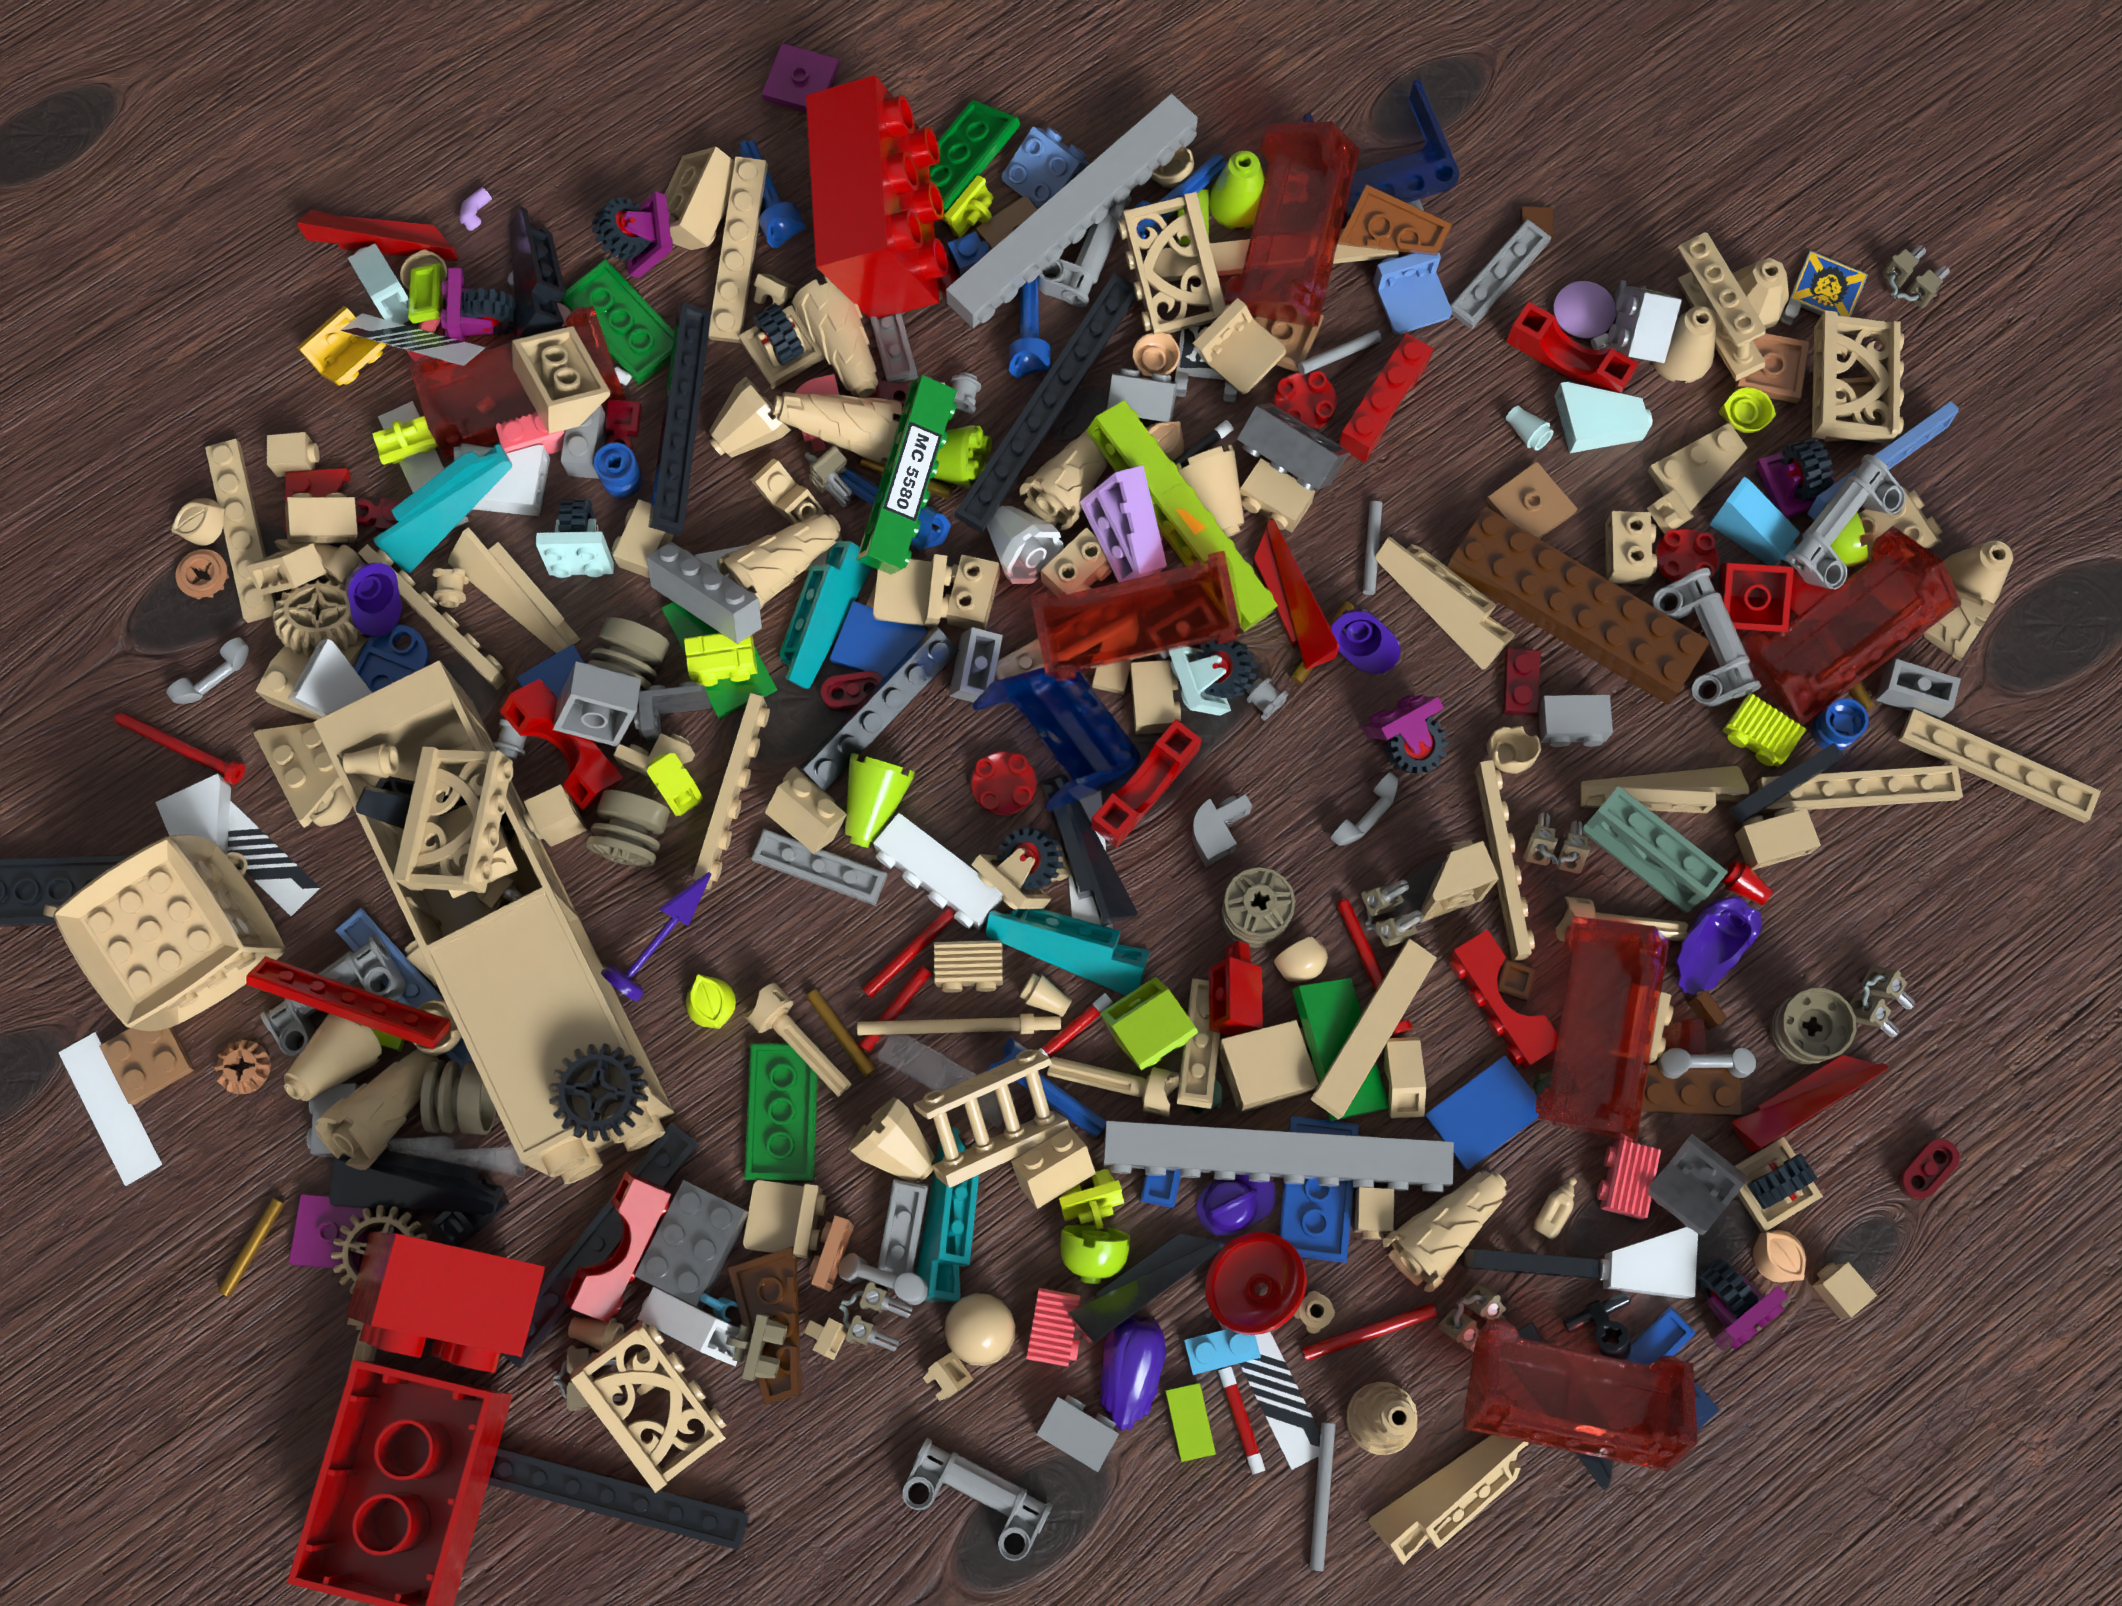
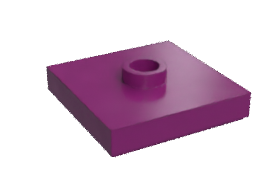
M782 43L763 89V100L807 112L806 95L831 88L840 65L839 59Z
M301 1194L289 1264L331 1269L343 1264V1259L336 1260L331 1258L332 1253L343 1252V1247L333 1243L334 1239L345 1241L348 1235L340 1231L341 1226L344 1225L353 1230L355 1226L351 1222L350 1217L355 1215L363 1222L365 1221L363 1209L368 1208L371 1211V1208L333 1206L330 1203V1197ZM368 1230L359 1236L357 1242L366 1243ZM353 1252V1264L356 1271H359L363 1254Z

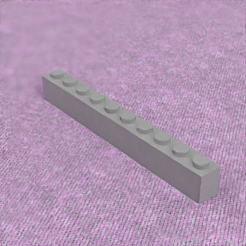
M1171 93L946 289L947 304L972 328L976 327L980 322H987L994 315L995 309L1003 302H1010L1016 296L1018 289L1026 282H1033L1046 264L1056 262L1070 243L1075 244L1080 241L1087 228L1093 223H1100L1108 214V210L1116 203L1118 205L1122 204L1135 186L1145 184L1153 171L1159 165L1165 166L1169 163L1175 151L1182 145L1184 147L1188 146L1196 137L1198 117Z
M1107 1121L1104 1166L1111 1167V1173L1131 1174V1168L1145 1169V1174L1152 1176H1166V1170L1180 1171V1177L1200 1178L1201 1172L1214 1173V1179L1235 1180L1236 1174L1249 1175V1181L1270 1182V1177H1284L1283 1183L1304 1184V1179H1318V1185L1334 1187L1339 1186V1181L1353 1182L1354 1188H1374V1183L1388 1184L1387 1189H1394L1396 1191H1407L1409 1185L1422 1186V1192L1443 1193V1187H1449L1453 1184L1454 1142Z

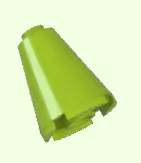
M1239 151L1231 156L1213 184L1209 193V208L1215 220L1228 229H1234L1235 227L1250 229L1261 223L1267 215L1270 196L1258 157L1249 151Z
M852 753L849 764L845 834L851 836L849 843L869 848L870 842L874 843L885 830L911 784L915 772L909 770L907 776L902 775L903 767L869 757L864 758L862 763L857 761L858 754Z

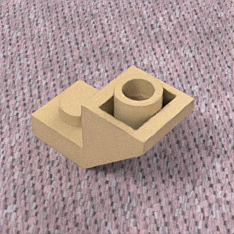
M772 459L750 479L768 503L792 525L800 523L815 514L821 515L825 513L809 490L796 484L776 459Z
M660 733L649 756L645 749L633 744L629 748L619 744L613 756L619 765L650 777L646 771L650 766V762L658 755L675 753L681 763L685 764L692 761L695 754L691 746H689L690 742L687 739L676 734L668 737Z
M1419 1037L1389 1038L1384 1052V1070L1389 1080L1390 1118L1424 1117L1426 1082Z

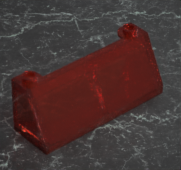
M1332 121L1266 124L1264 136L1260 142L1261 152L1269 161L1242 275L1241 277L1233 276L1226 284L1224 302L1229 305L1239 298L1246 304L1251 316L1302 326L1318 327L1360 149Z
M594 306L574 309L566 318L567 325L550 331L571 326L575 328L610 390V396L601 404L602 407L608 406V400H627ZM512 342L480 352L464 366L452 362L444 363L443 360L430 356H423L418 361L409 363L428 429L445 457L454 455V447H460L461 443L482 446L498 441L497 423L509 422L510 419L514 421L516 417L521 419L522 416L527 417L528 414L533 415L536 412L513 369Z
M1894 526L1877 537L1871 547V557L1873 560L1847 579L1840 588L1834 589L1791 622L1788 632H1778L1771 639H1768L1762 633H1755L1741 642L1750 659L1748 665L1753 676L1760 681L1762 686L1801 726L1961 605L1944 561Z
M1225 551L1208 554L1209 560L1205 561V565L1200 560L1194 561V565L1072 594L1062 592L1059 593V597L1048 598L1047 593L1030 596L1045 673L1051 678L1056 677V681H1064L1075 678V672L1217 640L1218 644L1236 641L1237 635L1244 634L1233 567Z
M1573 916L1572 925H1568L1565 932V945L1570 947L1573 955L1550 1087H1546L1544 1092L1539 1093L1537 1096L1536 1113L1539 1114L1538 1119L1546 1124L1637 1142L1669 940L1655 926Z
M1489 1319L1476 1335L1464 1410L1463 1429L1666 1472L1673 1468L1698 1444L1693 1363L1680 1361L1674 1356H1662L1658 1361L1648 1366L1518 1338L1517 1328L1503 1319Z

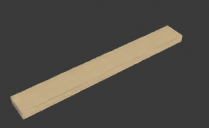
M1344 229L1210 243L1218 276L1398 257V251L1338 245ZM1164 248L1157 257L1153 271L1166 282L1182 280L1184 273L1192 265L1197 264L1196 257H1184L1176 253L1172 248ZM1192 276L1189 279H1196L1198 277Z

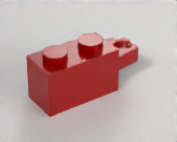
M1238 940L1234 944L1228 945L1224 960L1209 968L1210 1031L1232 1037L1263 1029L1262 967L1251 963L1248 943Z

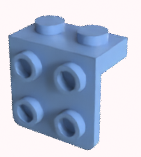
M1033 126L1003 172L1002 180L1022 197L1026 195L1033 205L1039 209L1067 185L1075 173L1079 174L1090 163L1084 159L1086 154L1072 144L1068 147L1061 142L1063 136L1051 127H1047L1045 130Z
M1410 253L1400 258L1389 257L1377 265L1373 284L1392 331L1395 334L1419 329L1448 320L1451 317L1452 309L1436 273L1441 259L1439 253L1437 256Z

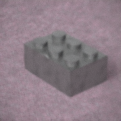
M1272 403L1257 405L1237 440L1244 443L1242 448L1256 457H1259L1260 454L1271 460L1269 464L1271 467L1283 474L1289 471L1298 477L1297 483L1311 491L1314 488L1319 490L1331 485L1350 453L1347 449Z
M683 1180L634 1276L703 1309L705 1303L700 1301V1296L704 1293L710 1295L747 1222L748 1212Z

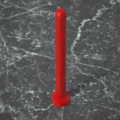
M118 712L114 716L116 724L223 774L224 780L232 785L239 783L244 776L245 765L238 761L228 763L126 713Z
M1346 898L1339 899L1337 901V908L1375 990H1377L1384 978L1383 973L1349 900ZM1402 1017L1391 1038L1412 1030L1413 1026L1410 1020L1404 1021Z

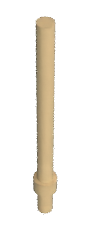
M1020 1014V1017L857 1022V1035L1020 1031V1034H1034V1030H1061L1060 1016L1034 1017V1014Z

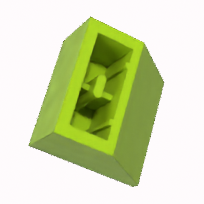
M1156 976L1100 1012L1117 1045L1141 1070L1156 1064L1161 1057L1176 1047L1185 1045L1191 1037L1199 1033L1170 990Z

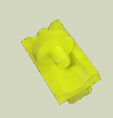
M979 175L976 176L951 208L944 213L942 221L950 226L953 235L961 238L970 226H974L977 221L988 223L992 218L988 208L994 198L986 188L985 178Z
M427 415L405 423L396 420L392 422L393 427L372 433L379 452L380 461L383 465L391 462L396 464L404 461L408 456L420 452L425 454L434 451L435 447H438L430 419Z
M1108 1169L1097 1171L1095 1175L1091 1176L1094 1188L1082 1191L1080 1184L1061 1194L1062 1197L1059 1198L1065 1221L1079 1217L1081 1224L1094 1221L1097 1230L1103 1229L1101 1218L1114 1215L1112 1207L1124 1204L1119 1180H1114Z

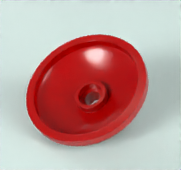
M1254 1232L1242 1235L1225 1245L1215 1256L1209 1267L1205 1282L1208 1306L1222 1325L1236 1333L1259 1335L1273 1331L1286 1323L1294 1315L1303 1300L1307 1284L1305 1265L1298 1251L1287 1240L1278 1235L1267 1232ZM1268 1287L1267 1293L1260 1296V1291Z

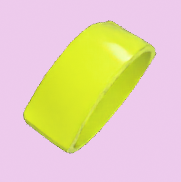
M1748 387L1735 391L1719 410V414L1734 429L1742 433L1758 432L1770 424L1776 416L1774 406L1768 395L1761 390Z
M697 974L694 983L686 995L685 1005L687 1013L697 1025L719 1029L728 1021L735 1010V993L725 981Z

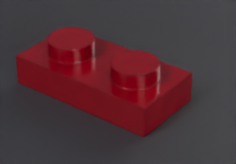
M1507 649L1505 657L1503 714L1536 717L1538 714L1540 651Z

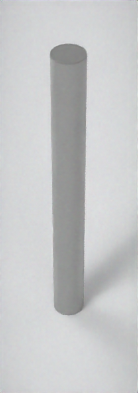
M1321 1422L1309 1567L1310 1570L1324 1571L1336 1425Z

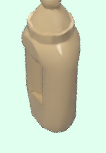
M1570 1177L1568 1183L1561 1187L1559 1186L1558 1190L1553 1191L1548 1196L1534 1222L1533 1229L1551 1240L1559 1235L1573 1209V1198L1575 1196L1573 1186L1577 1183L1574 1177Z

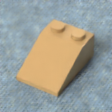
M360 635L357 638L356 644L348 643L347 651L339 649L353 668L368 638ZM284 646L270 662L256 692L268 703L309 720L316 721L322 718L288 699L311 655L307 658L303 651L295 654L291 647Z

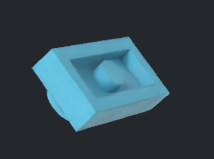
M1230 1329L1184 1340L1193 1375L1261 1358L1255 1335H1243Z

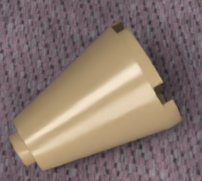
M1696 306L1676 319L1665 363L1651 361L1657 372L1667 380L1673 382L1680 380L1686 381L1685 383H1691L1702 378L1710 369L1714 359L1717 325L1716 316L1710 309Z
M1228 445L1225 452L1222 446L1192 456L1187 459L1189 465L1181 468L1180 463L1177 464L1180 475L1195 490L1198 499L1204 507L1213 514L1216 523L1224 534L1230 537L1241 532L1239 526L1244 524L1235 451L1232 445Z
M1989 541L1954 553L1947 557L1939 566L1935 582L1995 603L2013 562L2012 551L2001 541Z
M328 1014L284 1075V1088L286 1092L296 1100L308 1101L373 1067L380 1060L377 1057L382 1054L378 1038L370 1027L359 1026L356 1022Z

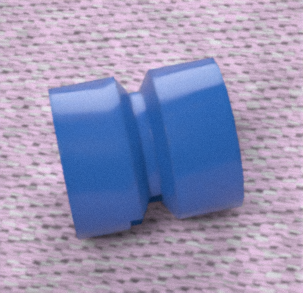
M609 443L597 451L594 457V468L605 491L616 498H628L634 495L642 485L643 475L632 450L621 443Z
M1850 698L1838 699L1830 704L1814 720L1811 728L1812 737L1822 749L1835 743L1842 751L1866 731L1869 723L1868 714L1858 701Z

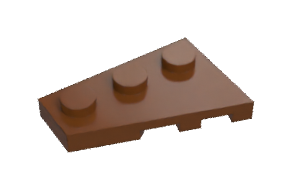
M1366 185L1338 241V245L1437 256L1452 224Z

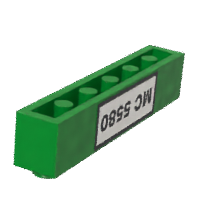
M924 375L911 382L856 561L888 574L896 573L908 565L912 554L909 546L921 525V521L918 520L920 510L925 507L930 496V491L927 490L930 479L935 476L939 466V461L936 460L938 451L943 448L948 437V432L945 431L948 420L953 417L957 407V402L954 401L957 393L956 389Z

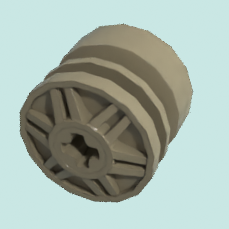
M607 617L597 637L599 644L606 649H593L590 655L593 660H590L587 664L641 679L639 692L646 691L647 687L652 686L650 682H654L657 678L656 671L650 666H660L670 644L661 634L646 626L622 618Z
M604 790L601 793L596 814L609 823H594L591 826L590 830L597 836L588 837L586 847L594 853L616 863L652 867L655 864L656 856L650 851H657L660 843L647 834L663 833L670 811L664 805L636 794L617 790Z
M1257 867L1244 870L1235 876L1226 889L1221 909L1223 927L1231 939L1248 943L1249 947L1252 948L1270 946L1279 940L1288 928L1294 914L1296 901L1292 887L1285 877L1272 869ZM1257 898L1260 903L1266 902L1262 911L1258 906L1252 907L1254 899Z
M1810 988L1785 999L1774 1010L1770 1021V1036L1776 1049L1786 1059L1798 1064L1814 1065L1841 1055L1852 1044L1857 1031L1856 1016L1851 1005L1839 993L1826 988ZM1809 1022V1027L1814 1029V1033L1809 1035L1808 1030L1802 1028V1024Z
M432 1060L429 1062L422 1082L420 1100L421 1121L424 1130L431 1133H437L439 1130H442L444 1133H451L455 1130L458 1123L463 1134L487 1135L493 1126L496 1108L474 1062L469 1061L466 1063L463 1071H461L457 1061L450 1060L448 1063H445L442 1060Z

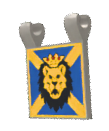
M1809 251L1780 321L1791 325L1794 318L1798 315L1800 307L1821 316L1827 310L1838 312V316L1851 317L1868 274Z

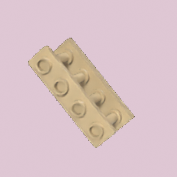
M1702 233L1680 244L1678 251L1691 272L1678 278V286L1692 308L1703 306L1715 314L1717 319L1715 348L1735 381L1764 368L1765 360L1753 340L1763 336L1766 333V328L1708 233Z

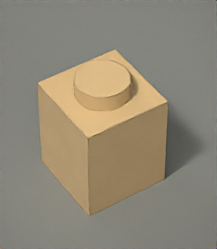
M306 432L267 435V465L277 477H286V472L315 470V462H319L320 459L319 449Z
M1359 1187L1355 1190L1354 1232L1363 1233V1239L1383 1240L1384 1234H1389L1393 1231L1394 1189Z
M1834 1262L1829 1263L1817 1273L1820 1279L1812 1285L1840 1319L1852 1318L1877 1296L1849 1262L1837 1265Z

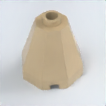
M1767 258L1732 273L1765 328L1776 326L1789 301L1787 274L1783 264L1772 258Z
M747 377L736 384L709 430L713 437L709 442L721 456L727 453L732 458L781 439L791 431L787 424L777 421V415L772 414V404L766 397L758 393L759 389Z
M892 1097L871 1116L873 1120L868 1126L864 1124L847 1149L860 1160L910 1182L918 1179L922 1182L933 1171L934 1168L931 1163L935 1156L908 1107L898 1098Z

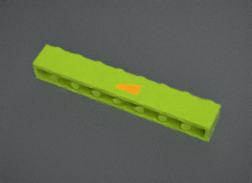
M1123 400L1096 416L1086 430L1087 434L1116 472L1143 465L1158 529L1235 633L1239 636L1265 619L1278 606L1272 593L1263 586L1254 574L1252 566L1245 562L1236 550L1233 541L1224 534L1216 523L1213 514L1204 507L1198 499L1195 490L1180 475L1175 463L1165 455L1157 439L1148 432L1140 421L1137 412L1130 408L1127 402Z

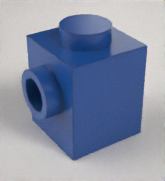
M976 232L947 243L949 260L953 261L959 278L990 252L987 242H981Z

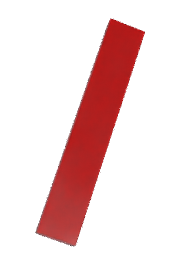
M266 956L246 975V985L434 1049L450 1030L451 1020Z

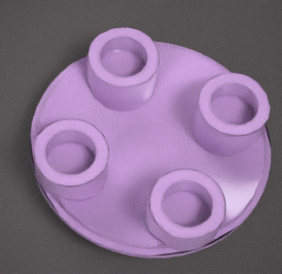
M1578 281L1565 286L1558 293L1554 302V315L1559 327L1572 336L1586 338L1589 341L1608 331L1616 317V305L1611 294L1602 286L1589 281Z

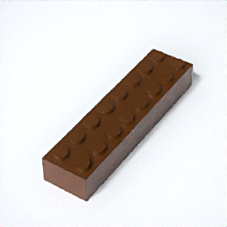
M1484 507L1448 564L1450 570L1478 591L1667 705L1679 693L1710 643L1706 638L1487 507Z

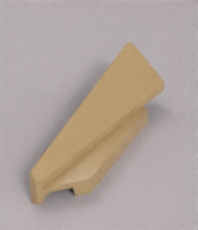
M469 527L462 532L448 558V563L453 568L465 570V576L469 577V581L556 654L572 644L576 646L581 642V639L564 621L559 611L499 542L487 550Z
M1387 538L1375 557L1376 561L1481 669H1486L1515 636L1512 631L1489 617L1496 604L1423 548L1411 544L1405 549L1393 538Z
M1738 766L1582 781L1580 785L1581 807L1600 808L1618 786L1650 811L1708 813L1716 806V801L1741 802L1749 794V786Z
M1512 1424L1505 1425L1369 1518L1370 1526L1403 1565L1427 1539L1439 1549L1517 1479L1520 1466L1516 1463L1518 1452L1525 1446H1528V1438Z

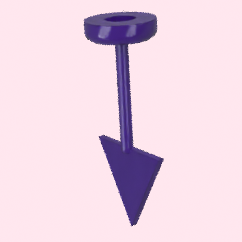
M710 872L706 873L659 908L664 913L670 915L671 918L626 973L615 965H607L601 971V975L624 995L638 1002L643 996V988L633 979V976L678 921L689 926L712 874Z

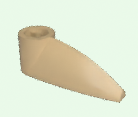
M287 539L274 541L277 548L281 551L308 545L288 544ZM314 544L316 551L322 558V565L326 571V574L320 577L326 581L332 580L335 586L342 583L345 584L348 575L357 568V563L363 562L360 556L346 545H341L338 548L329 544Z

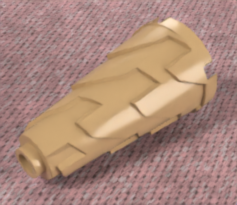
M826 276L824 277L827 283L820 286L817 279H815L797 292L792 301L793 309L813 342H817L828 364H832L845 388L854 396H859L860 398L869 397L876 391L878 379L875 374L876 366L868 347L870 343L861 322L863 317L859 306L845 296Z
M783 392L782 397L776 395L772 414L777 415V421L799 428V430L819 437L827 443L850 450L877 463L886 464L899 423L893 420V413L901 415L902 405L900 401L892 399Z
M1085 430L1059 454L1046 462L1033 476L1025 480L1020 487V496L1027 493L1028 497L1023 503L1037 518L1053 526L1058 522L1063 523L1060 530H1067L1079 518V513L1082 510L1079 502L1093 491L1097 480L1107 467L1108 461Z
M815 514L800 523L791 525L773 535H766L739 550L725 554L717 560L718 570L724 576L729 573L728 577L747 591L753 592L760 601L761 610L765 603L794 581L793 578L809 567L818 556L837 543L835 540L839 537L838 532L841 531V527L833 515Z
M1880 563L1876 567L1870 565L1860 580L1861 583L1865 584L1863 588L1865 592L1896 614L1901 621L1924 635L1928 641L1958 661L1962 660L1970 644L1976 638L1996 605L1965 591L1952 589L1928 578H1920L1908 572L1897 571Z
M418 1049L414 1050L399 1062L392 1063L368 1084L364 1083L346 1099H340L316 1120L319 1123L315 1126V1129L322 1143L337 1159L343 1153L350 1156L351 1158L345 1163L346 1165L359 1170L369 1168L387 1148V1142L405 1123L408 1113L420 1101L426 1068L432 1060H439L438 1057L425 1055Z
M1479 1171L1455 1191L1442 1197L1431 1207L1412 1217L1396 1231L1393 1229L1383 1239L1384 1248L1390 1244L1394 1248L1387 1255L1412 1283L1418 1286L1424 1280L1428 1283L1424 1291L1433 1292L1444 1281L1445 1275L1454 1266L1457 1258L1470 1244L1471 1240L1482 1228V1225L1503 1202L1501 1199L1506 1195V1181L1496 1171H1491L1490 1173Z
M1389 1382L1367 1384L1356 1391L1349 1401L1346 1410V1423L1349 1434L1358 1446L1376 1455L1396 1453L1410 1443L1417 1431L1418 1416L1416 1405L1410 1395L1397 1385Z

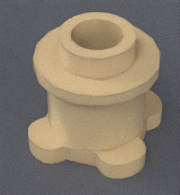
M437 568L433 570V576L437 577V591L433 593V599L438 601L439 605L455 608L460 603L466 601V595L463 593V584L469 583V577L465 576V570L459 568Z
M1311 1291L1302 1300L1299 1308L1294 1313V1317L1302 1320L1309 1333L1315 1334L1331 1322L1334 1318L1335 1310L1331 1301L1326 1296L1317 1291ZM1312 1305H1316L1321 1309L1319 1318L1311 1315L1310 1308Z

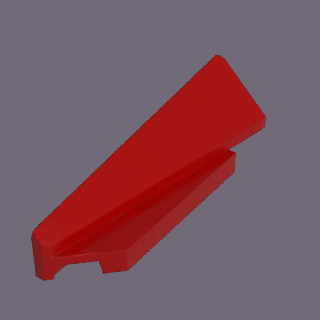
M310 210L297 221V226L307 241L337 243L341 250L358 251L361 248L376 244L381 254L410 257L426 249L435 253L443 260L458 261L454 248L434 225L349 216L340 217L317 210Z
M1271 519L1268 521L1254 556L1253 564L1264 587L1272 593L1275 602L1278 604L1275 611L1291 646L1298 644L1305 670L1336 659L1339 644L1275 520Z
M1841 1055L1755 1107L1757 1112L1737 1119L1730 1124L1748 1152L1751 1153L1766 1146L1886 1071L1889 1067L1884 1063L1876 1064Z

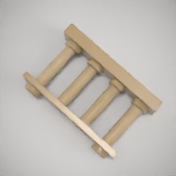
M1036 1049L1022 1051L1011 1061L943 1091L929 1092L923 1097V1100L914 1103L916 1111L928 1120L934 1119L945 1155L943 1161L933 1165L935 1175L949 1188L1026 1153L1070 1127L1068 1119L1054 1110L1050 1111L1038 1070L1052 1065L1049 1057ZM1026 1077L1036 1115L1033 1120L1021 1125L1018 1121L1008 1084ZM995 1090L1006 1129L1004 1133L989 1138L977 1098ZM964 1104L976 1142L973 1147L963 1152H958L946 1112Z

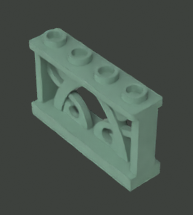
M1620 786L1613 791L1582 828V832L1684 913H1688L1700 901L1705 900L1728 873L1727 870Z

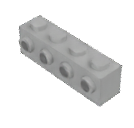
M670 542L646 556L652 588L738 644L762 628L758 597L753 592L747 591L736 584L731 578L725 577L713 569L711 565L694 557L688 550H684Z

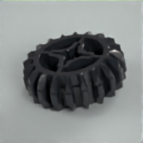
M604 1043L598 1054L596 1046L589 1044L587 1056L580 1049L574 1050V1055L577 1059L575 1062L566 1057L562 1060L563 1064L568 1067L565 1073L557 1069L554 1071V1075L561 1079V1082L551 1083L549 1089L558 1092L559 1095L550 1098L549 1103L553 1106H561L553 1115L556 1119L565 1118L561 1126L566 1131L575 1126L573 1136L581 1138L587 1131V1140L595 1142L600 1131L602 1140L609 1141L611 1129H613L616 1135L621 1137L624 1135L621 1124L625 1122L631 1128L636 1125L635 1121L630 1118L633 1112L640 1116L643 1115L644 1110L636 1106L637 1101L647 1102L648 1096L638 1092V1090L648 1087V1081L637 1079L644 1073V1069L641 1066L632 1068L636 1058L628 1055L623 1059L624 1050L617 1047L611 1054V1046ZM609 1065L620 1069L626 1081V1090L611 1085V1074L608 1073ZM597 1066V1068H593V1073L589 1080L581 1083L576 1082L584 1071ZM601 1085L610 1093H605L604 1097L600 1096V1100L597 1101V1098L587 1092H593L594 1088L598 1089L597 1086ZM572 1095L586 1099L587 1111L590 1112L589 1120L582 1119L576 1113L572 1103ZM623 1102L616 1113L600 1120L605 1115L606 1108L610 1104Z

